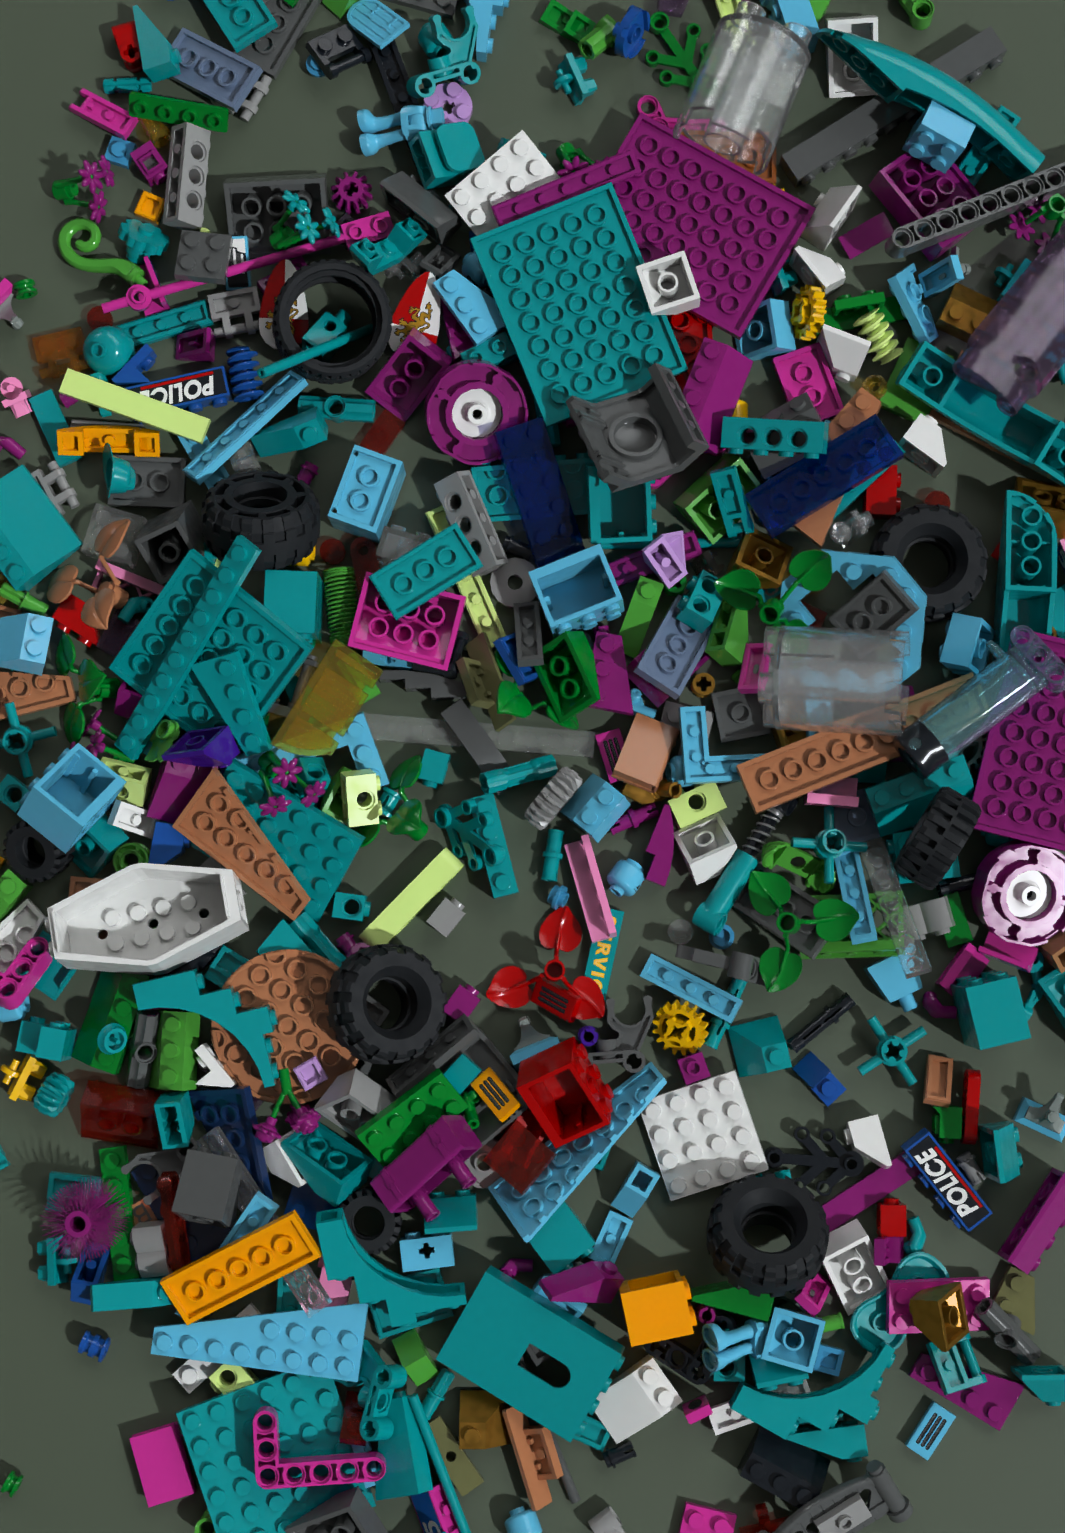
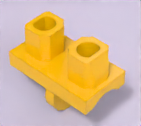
M27 1053L18 1070L17 1068L21 1061L15 1058L10 1066L2 1064L0 1068L2 1072L6 1073L2 1080L3 1083L9 1085L14 1077L7 1091L8 1098L14 1101L17 1098L31 1101L36 1087L25 1082L29 1075L42 1079L47 1070V1066L37 1060L34 1054Z

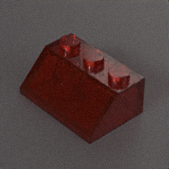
M88 1080L80 1103L81 1137L157 1149L160 1133L154 1103L164 1092L135 1089L129 1086Z

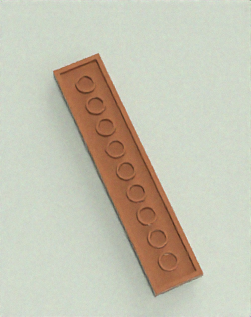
M971 672L738 764L735 768L755 814H758L899 758L900 755L893 745V738L916 720L922 722L938 741L991 721L992 715L974 674Z

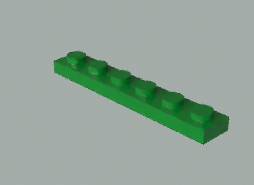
M127 1145L99 1149L103 1188L105 1189L107 1185V1188L110 1190L109 1192L113 1191L109 1197L116 1193L105 1203V1207L120 1201L115 1205L116 1211L122 1212L117 1210V1205H119V1209L124 1212L118 1215V1217L112 1218L127 1219L118 1227H114L120 1231L115 1230L119 1233H115L118 1237L112 1236L117 1240L113 1239L115 1243L112 1242L114 1246L110 1244L114 1281L142 1278L135 1267L137 1253L134 1246L130 1243V1233L135 1226L130 1172L127 1175L121 1172L122 1165L129 1162Z

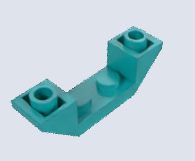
M409 217L396 223L386 239L374 244L367 238H364L352 244L349 249L353 259L359 266L363 267L367 273L370 272L372 275H375L400 263L428 234L416 221Z

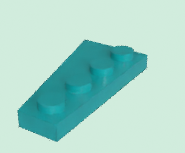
M237 650L193 664L191 669L225 723L229 725L233 736L245 755L251 756L271 750L273 746L240 651Z

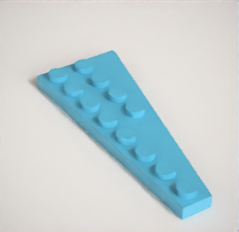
M649 1062L640 1072L635 1073L613 1090V1111L611 1112L610 1124L558 1148H555L552 1142L548 1140L538 1148L527 1169L517 1164L487 1187L526 1243L535 1236L667 1084L663 1075L652 1062Z

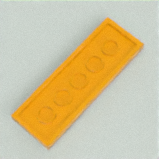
M294 1209L163 1277L160 1284L186 1325H189L320 1258L322 1252Z

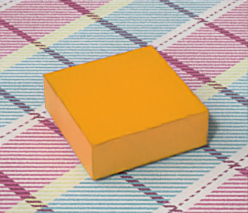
M143 190L134 211L135 216L158 225L164 212L165 199Z

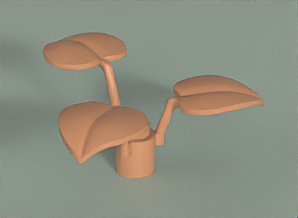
M123 519L109 523L99 532L95 540L94 550L99 553L98 558L112 581L103 582L99 589L76 579L79 571L77 567L65 565L57 570L50 580L47 591L48 600L54 604L63 602L71 594L74 585H79L94 592V597L88 599L82 608L81 619L92 628L107 630L112 608H122L129 599V593L119 586L121 581L115 577L105 558H110L118 550L131 521Z

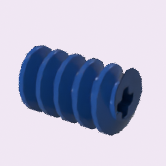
M236 346L228 349L225 353L226 356L230 357L227 360L228 366L231 367L229 369V375L232 376L230 383L234 386L232 394L236 396L233 401L238 403L249 402L264 395L263 390L256 389L263 382L255 380L258 374L257 370H253L254 367L260 365L259 361L252 360L253 357L258 355V352L250 351V348L247 346Z

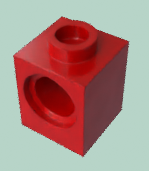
M884 1198V1202H877L876 1233L880 1237H906V1205L899 1202V1198Z

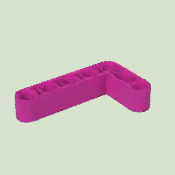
M42 937L31 938L5 973L0 972L1 1007L8 1010L18 1008L50 966L53 957L50 955L46 939ZM38 951H44L39 955H35ZM24 971H29L25 975H20ZM14 991L11 995L4 996L6 993Z
M263 1406L257 1410L254 1416L255 1478L257 1484L263 1489L375 1482L385 1475L386 1459L379 1452L280 1458L279 1418L277 1411L271 1406ZM263 1414L271 1416L273 1423L269 1426H263L258 1418ZM268 1441L273 1444L274 1450L270 1453H265L261 1450L260 1444ZM371 1461H378L382 1468L377 1472H371L367 1465ZM351 1463L354 1465L355 1471L351 1474H345L341 1470V1465ZM317 1465H325L329 1472L324 1476L317 1475L314 1471ZM298 1467L302 1471V1475L298 1478H293L288 1474V1469ZM267 1468L272 1469L276 1476L271 1480H266L263 1478L261 1471Z

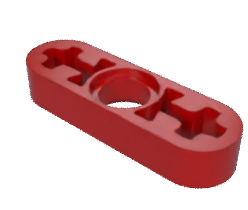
M966 1069L964 1072L961 1144L975 1145L977 1141L981 1087L980 1070Z

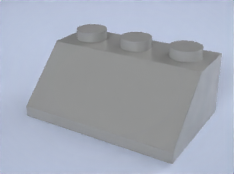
M355 1068L339 1075L316 1103L314 1110L359 1140L354 1131L398 1098L370 1079L362 1071Z

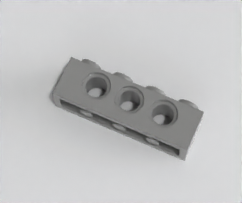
M189 122L172 126L163 214V224L181 231H193L202 227L208 157L211 147V131Z
M470 470L457 471L435 483L436 496L439 502L442 503L448 524L450 526L455 522L458 524L483 564V567L474 572L472 576L487 575L508 564L509 561ZM458 498L461 500V505L458 503ZM468 520H469L470 523H471V528H470V529H469V527H468ZM478 543L480 544V547H481V551H480V552H479V550H478Z

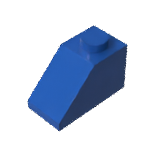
M156 821L148 863L169 865L185 854L186 848H190L191 841L172 827L173 824Z
M108 1246L109 1251L105 1249L106 1253L103 1250L101 1253V1250H99L100 1257L97 1254L98 1252H96V1256L95 1252H93L92 1257L90 1251V1259L88 1253L86 1259L85 1247L84 1261L83 1254L81 1253V1263L79 1259L71 1280L70 1301L91 1305L90 1285L104 1283L111 1252Z

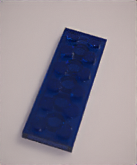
M874 414L827 444V454H819V459H801L746 493L745 499L773 539L904 458V454L881 420Z
M543 417L494 432L496 444L537 568L585 550Z

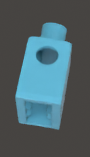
M905 948V956L885 957L863 968L887 1003L899 1000L904 1012L918 1007L912 993L923 987L912 948Z

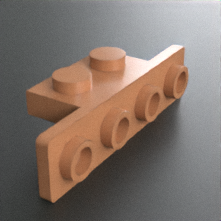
M509 1406L502 1411L531 1509L532 1511H538L552 1502L547 1480L558 1479L564 1474L551 1431L542 1425L530 1426L525 1414Z

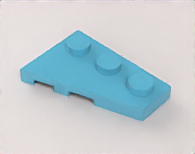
M912 263L887 279L890 292L897 298L901 306L900 310L903 317L908 320L912 328L914 339L919 343L923 341L931 343L939 335L930 308L927 305H923L922 293H924L921 283L916 284L913 273L917 269L915 263Z
M454 269L433 282V288L475 347L505 328L494 299Z

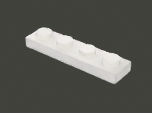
M250 1303L235 1317L252 1316L261 1313ZM188 1359L172 1375L190 1394L222 1364Z
M806 1379L803 1380V1384L797 1386H788V1383L777 1385L778 1388L772 1390V1392L792 1394L811 1391ZM729 1401L712 1406L713 1413L709 1416L715 1435L753 1423V1421L732 1410L728 1404Z

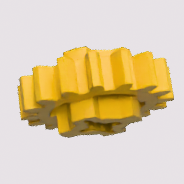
M806 284L805 287L800 288V293H796V298L792 303L793 311L790 312V321L792 326H794L793 332L796 339L811 341V339H816V332H821L820 327L823 326L825 322L824 315L827 313V310H825L827 300H823L825 292H822L821 287Z
M676 999L672 1005L667 1002L663 1008L657 1011V1016L652 1022L657 1026L652 1031L660 1035L656 1041L657 1043L662 1041L665 1043L664 1050L671 1047L674 1055L678 1050H681L682 1055L686 1056L689 1051L695 1053L698 1047L701 1048L704 1044V1039L709 1034L705 1029L709 1024L701 1020L705 1014H698L696 1012L697 1005L690 1008L687 1000L683 1005H680L679 1000Z

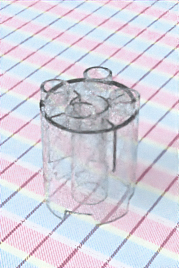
M740 1L735 12L722 17L716 25L674 126L673 137L679 139L683 131L690 140L703 147H710L714 153H721V157L734 164L735 162L755 164L753 174L756 176L764 173L769 165L811 61V54L808 49L812 38L811 31L807 27L795 22H788L782 25L766 18V12L760 5L751 1Z
M766 626L764 632V657H769L768 672H760L758 680V702L764 703L763 727L775 728L776 730L903 736L902 725H906L909 686L902 685L904 657L910 656L909 631Z

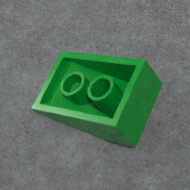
M565 631L543 646L544 665L534 666L561 724L600 700L594 653L583 631Z
M728 1280L690 1288L691 1301L769 1321L775 1298H770L769 1294H761L760 1297L750 1295L749 1290L742 1287L738 1290L728 1283Z

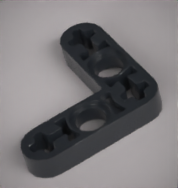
M729 1314L719 1315L712 1322L719 1325V1323L726 1321V1327L729 1331L737 1329L735 1319ZM673 1338L659 1341L662 1347L656 1349L654 1348V1342L644 1344V1348L649 1355L696 1385L708 1382L714 1372H709L704 1366L702 1372L705 1376L697 1377L698 1371L695 1368L702 1366V1351L707 1345L704 1339H702L696 1352H693ZM671 1345V1348H669L668 1351L664 1349ZM675 1350L681 1351L684 1355L682 1365L676 1364L672 1359V1354Z

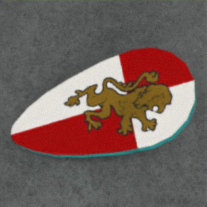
M287 259L281 260L273 269L268 279L260 308V335L265 343L274 349H277L272 331L275 303L284 283L297 271L291 261ZM305 292L301 293L293 303L289 317L291 332L298 345L302 344V337L309 329Z
M429 271L424 272L412 282L393 314L392 331L389 339V344L393 351L397 349L413 327L434 344L437 343L441 305L440 296L432 286L433 282L436 281L435 275Z

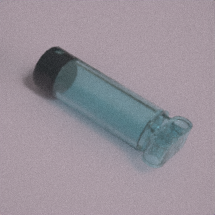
M1025 625L1015 627L1010 634L1011 648L1006 652L998 644L989 640L986 646L996 660L893 738V745L896 751L919 778H928L1044 688L1053 693H1061L1065 690V664L1031 628ZM1020 638L1028 640L1025 644H1019L1016 641ZM1037 656L1045 658L1042 662H1035L1033 659ZM1058 674L1061 675L1063 678L1055 681L1052 680L1050 677L1052 675Z

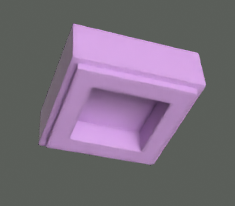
M316 1055L293 1068L305 1092L329 1078Z

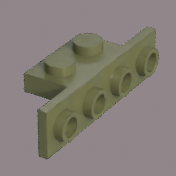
M482 632L465 645L470 658L462 657L456 661L470 705L488 709L494 729L499 732L515 721L516 716L497 714V689L503 679L488 636L485 632Z

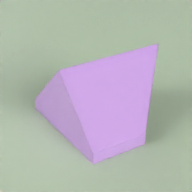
M683 530L661 534L642 549L644 562L668 589L688 574L686 570Z

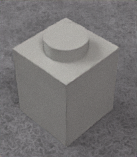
M445 897L426 922L447 938L466 915L462 911L465 906L454 897L451 900Z

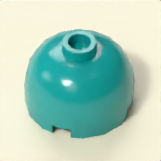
M107 325L95 328L88 334L84 340L83 355L90 369L106 376H115L135 355L134 342L124 332L125 330L120 327Z

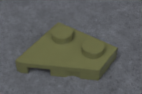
M1009 1265L992 1300L1006 1314L1017 1316L1021 1320V1329L1034 1336L1035 1278Z

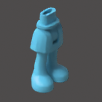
M407 105L403 106L400 112L383 117H375L368 109L358 110L357 121L361 131L364 133L359 136L361 150L364 156L369 157L376 154L381 148L405 140L409 143L419 131L435 130L440 125L445 124L444 110L442 107L432 109L431 106ZM401 125V129L383 134H374L376 132Z
M752 1318L745 1321L743 1326L730 1331H723L715 1323L703 1325L702 1336L708 1345V1348L702 1351V1360L706 1369L712 1373L717 1372L727 1364L748 1354L754 1359L760 1358L771 1318H769L768 1322ZM740 1341H744V1343L739 1344L737 1346L726 1348Z

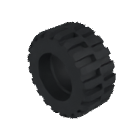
M950 787L940 788L914 826L894 863L896 872L925 890L936 888L956 860L977 824L982 812L979 804Z

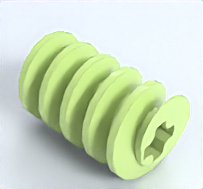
M876 308L857 319L853 326H862L858 336L867 335L865 340L870 341L872 344L868 353H877L872 361H881L880 365H883L897 358L904 351L903 348H895L899 341L898 339H891L894 335L893 330L885 331L889 327V322H881L885 315L882 312L876 313L879 308Z

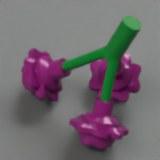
M289 1068L278 1070L282 1091L271 1116L268 1115L265 1122L252 1124V1127L256 1130L255 1137L262 1142L272 1143L274 1139H281L282 1136L277 1132L275 1124L278 1120L276 1116L286 1095L291 1102L290 1108L292 1111L287 1113L285 1122L290 1124L296 1133L301 1132L303 1135H306L307 1133L314 1132L319 1126L318 1120L321 1118V1115L314 1108H310L309 1104L301 1106L293 1094Z

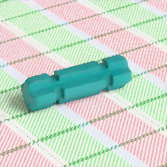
M137 77L117 78L116 81L113 78H107L103 80V90L106 94H115V91H118V93L139 92V90L151 92L152 81L149 77H140V80H137Z

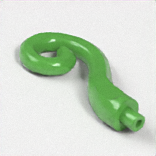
M76 218L70 220L61 228L58 235V248L63 259L72 267L92 273L116 274L130 286L136 284L148 285V281L144 278L145 271L127 259L85 258L79 256L72 249V237L80 230H87L90 233V238L87 241L77 240L75 242V246L79 251L88 253L94 251L99 246L102 235L99 227L93 221L86 218Z

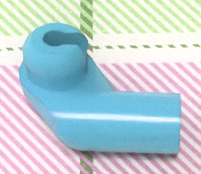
M630 689L633 715H636L638 712L654 719L657 710L644 705L641 697L642 693L639 689Z

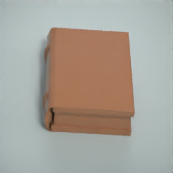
M637 712L611 777L650 793H655L663 779V773L671 752L676 746L679 729Z

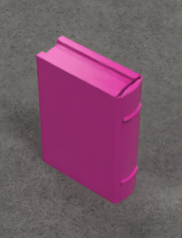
M177 1421L133 1434L129 1438L148 1508L192 1495L197 1491L193 1479L194 1475H192L183 1444V1435L180 1433Z

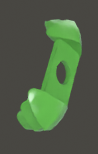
M774 841L763 845L761 860L762 866L765 868L773 869L777 864L806 878L805 886L811 887L815 892H820L821 894H826L834 888L836 882L835 872L834 883H824V859H819L799 848L791 847V843L785 841ZM799 856L805 859V863L802 866L797 867L791 864V860L794 857Z

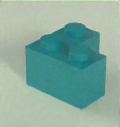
M30 1016V1020H21L15 1051L34 1054L38 1058L59 1062L72 1058L77 1029L70 1028L71 1023L50 1021V1024L45 1023L46 1018Z

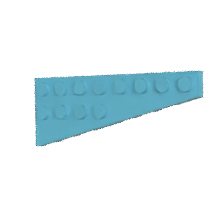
M341 1304L295 1311L193 1322L189 1325L178 1323L155 1326L150 1354L358 1382L369 1304Z

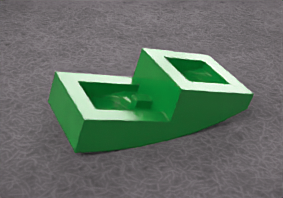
M556 0L549 2L538 21L553 32L578 44L582 38L592 31L596 24L576 9L572 12Z

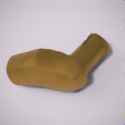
M663 778L655 793H650L625 782L620 793L640 804H650L662 801L666 797H680L682 787L678 782H668L666 778Z

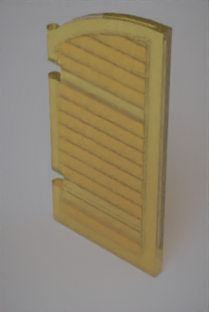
M334 639L270 744L280 750L296 755L332 756L339 745L333 739L336 733L342 737L345 735L368 697V694L362 690L365 685L373 689L383 670L337 639Z

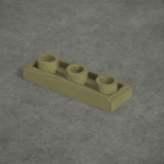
M438 1415L429 1424L450 1479L463 1497L482 1484L484 1479L464 1449H459L458 1440L441 1415ZM453 1451L456 1457L449 1458L447 1453Z

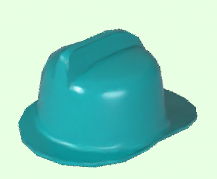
M106 443L103 448L102 463L107 487V499H109L110 494L126 493L127 490H133L135 488L136 474L130 462L113 456L110 444Z

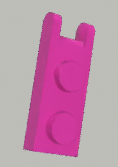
M81 88L79 94L85 98L84 102L80 107L71 103L68 109L81 118L126 141L139 122L138 118L131 117L127 110Z

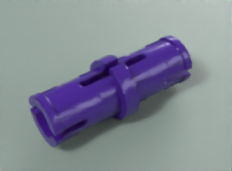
M592 1026L582 1027L578 1032V1039L582 1041L580 1043L584 1046L594 1045L598 1040V1032L594 1031L596 1029ZM585 1032H592L591 1040L584 1039Z

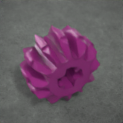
M354 171L352 177H349L348 173L344 172V179L336 177L335 182L337 185L331 186V192L334 193L331 196L332 202L337 203L336 207L339 211L345 208L347 215L351 213L352 209H355V213L359 215V207L367 209L369 207L367 201L373 199V195L370 193L372 185L367 183L365 175L358 178V172ZM352 190L356 191L353 192L352 196H348V194H350Z

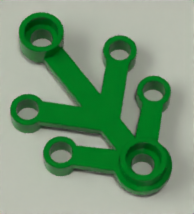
M655 12L650 17V30L662 37L674 56L650 50L645 56L646 65L651 68L659 64L684 69L688 76L676 75L670 70H663L659 75L660 85L670 87L673 84L689 87L691 93L695 96H707L712 91L714 84L708 71L710 61L714 57L715 47L711 43H704L701 46L700 57L702 59L698 71L692 62L696 41L701 34L700 26L696 23H691L687 26V41L684 51L669 30L670 21L668 15L664 12ZM658 22L662 23L663 27L656 28L655 24ZM695 29L698 33L692 35L689 33V30ZM710 49L712 53L706 55L703 53V50ZM655 56L657 60L651 62L648 57ZM667 75L671 80L665 82L662 77ZM698 82H703L705 84V87L699 88L696 84Z

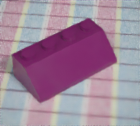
M704 337L682 393L709 445L706 452L717 455L721 446L723 416H733L753 361L727 344Z
M1055 1168L1051 1169L997 1252L999 1256L1026 1274H1029L1030 1271L1034 1272L1041 1262L1039 1257L1045 1249L1048 1250L1054 1243V1234L1058 1228L1065 1226V1172Z

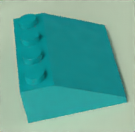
M21 465L0 478V570L16 591H29L84 544L26 466Z

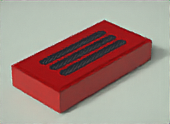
M546 978L536 981L530 1001L569 1023L575 1021L582 1000L579 996Z

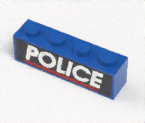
M224 366L125 388L183 410L192 411L193 413L202 411L203 407L211 405L215 408L223 407L229 401H233L227 371Z
M925 1127L900 1146L905 1152L901 1156L911 1168L915 1165L921 1172L917 1176L926 1188L932 1186L936 1194L933 1197L942 1208L947 1206L953 1213L949 1218L958 1229L963 1226L967 1232H970L993 1214Z

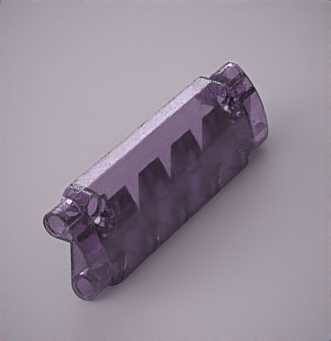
M1065 224L975 329L967 342V348L952 365L954 373L959 378L995 394L999 410L1010 417L1015 416L1029 399L1036 397L1065 363ZM1018 363L1021 366L1015 372V365Z

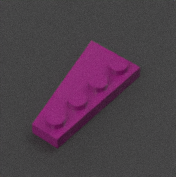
M923 1352L920 1353L908 1374L916 1381L999 1431L1025 1388L1023 1383L981 1371L982 1374H985L988 1382L944 1396L930 1355ZM964 1366L968 1379L972 1378L968 1366Z

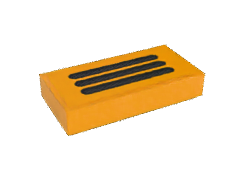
M490 1067L470 1083L502 1123L522 1106Z

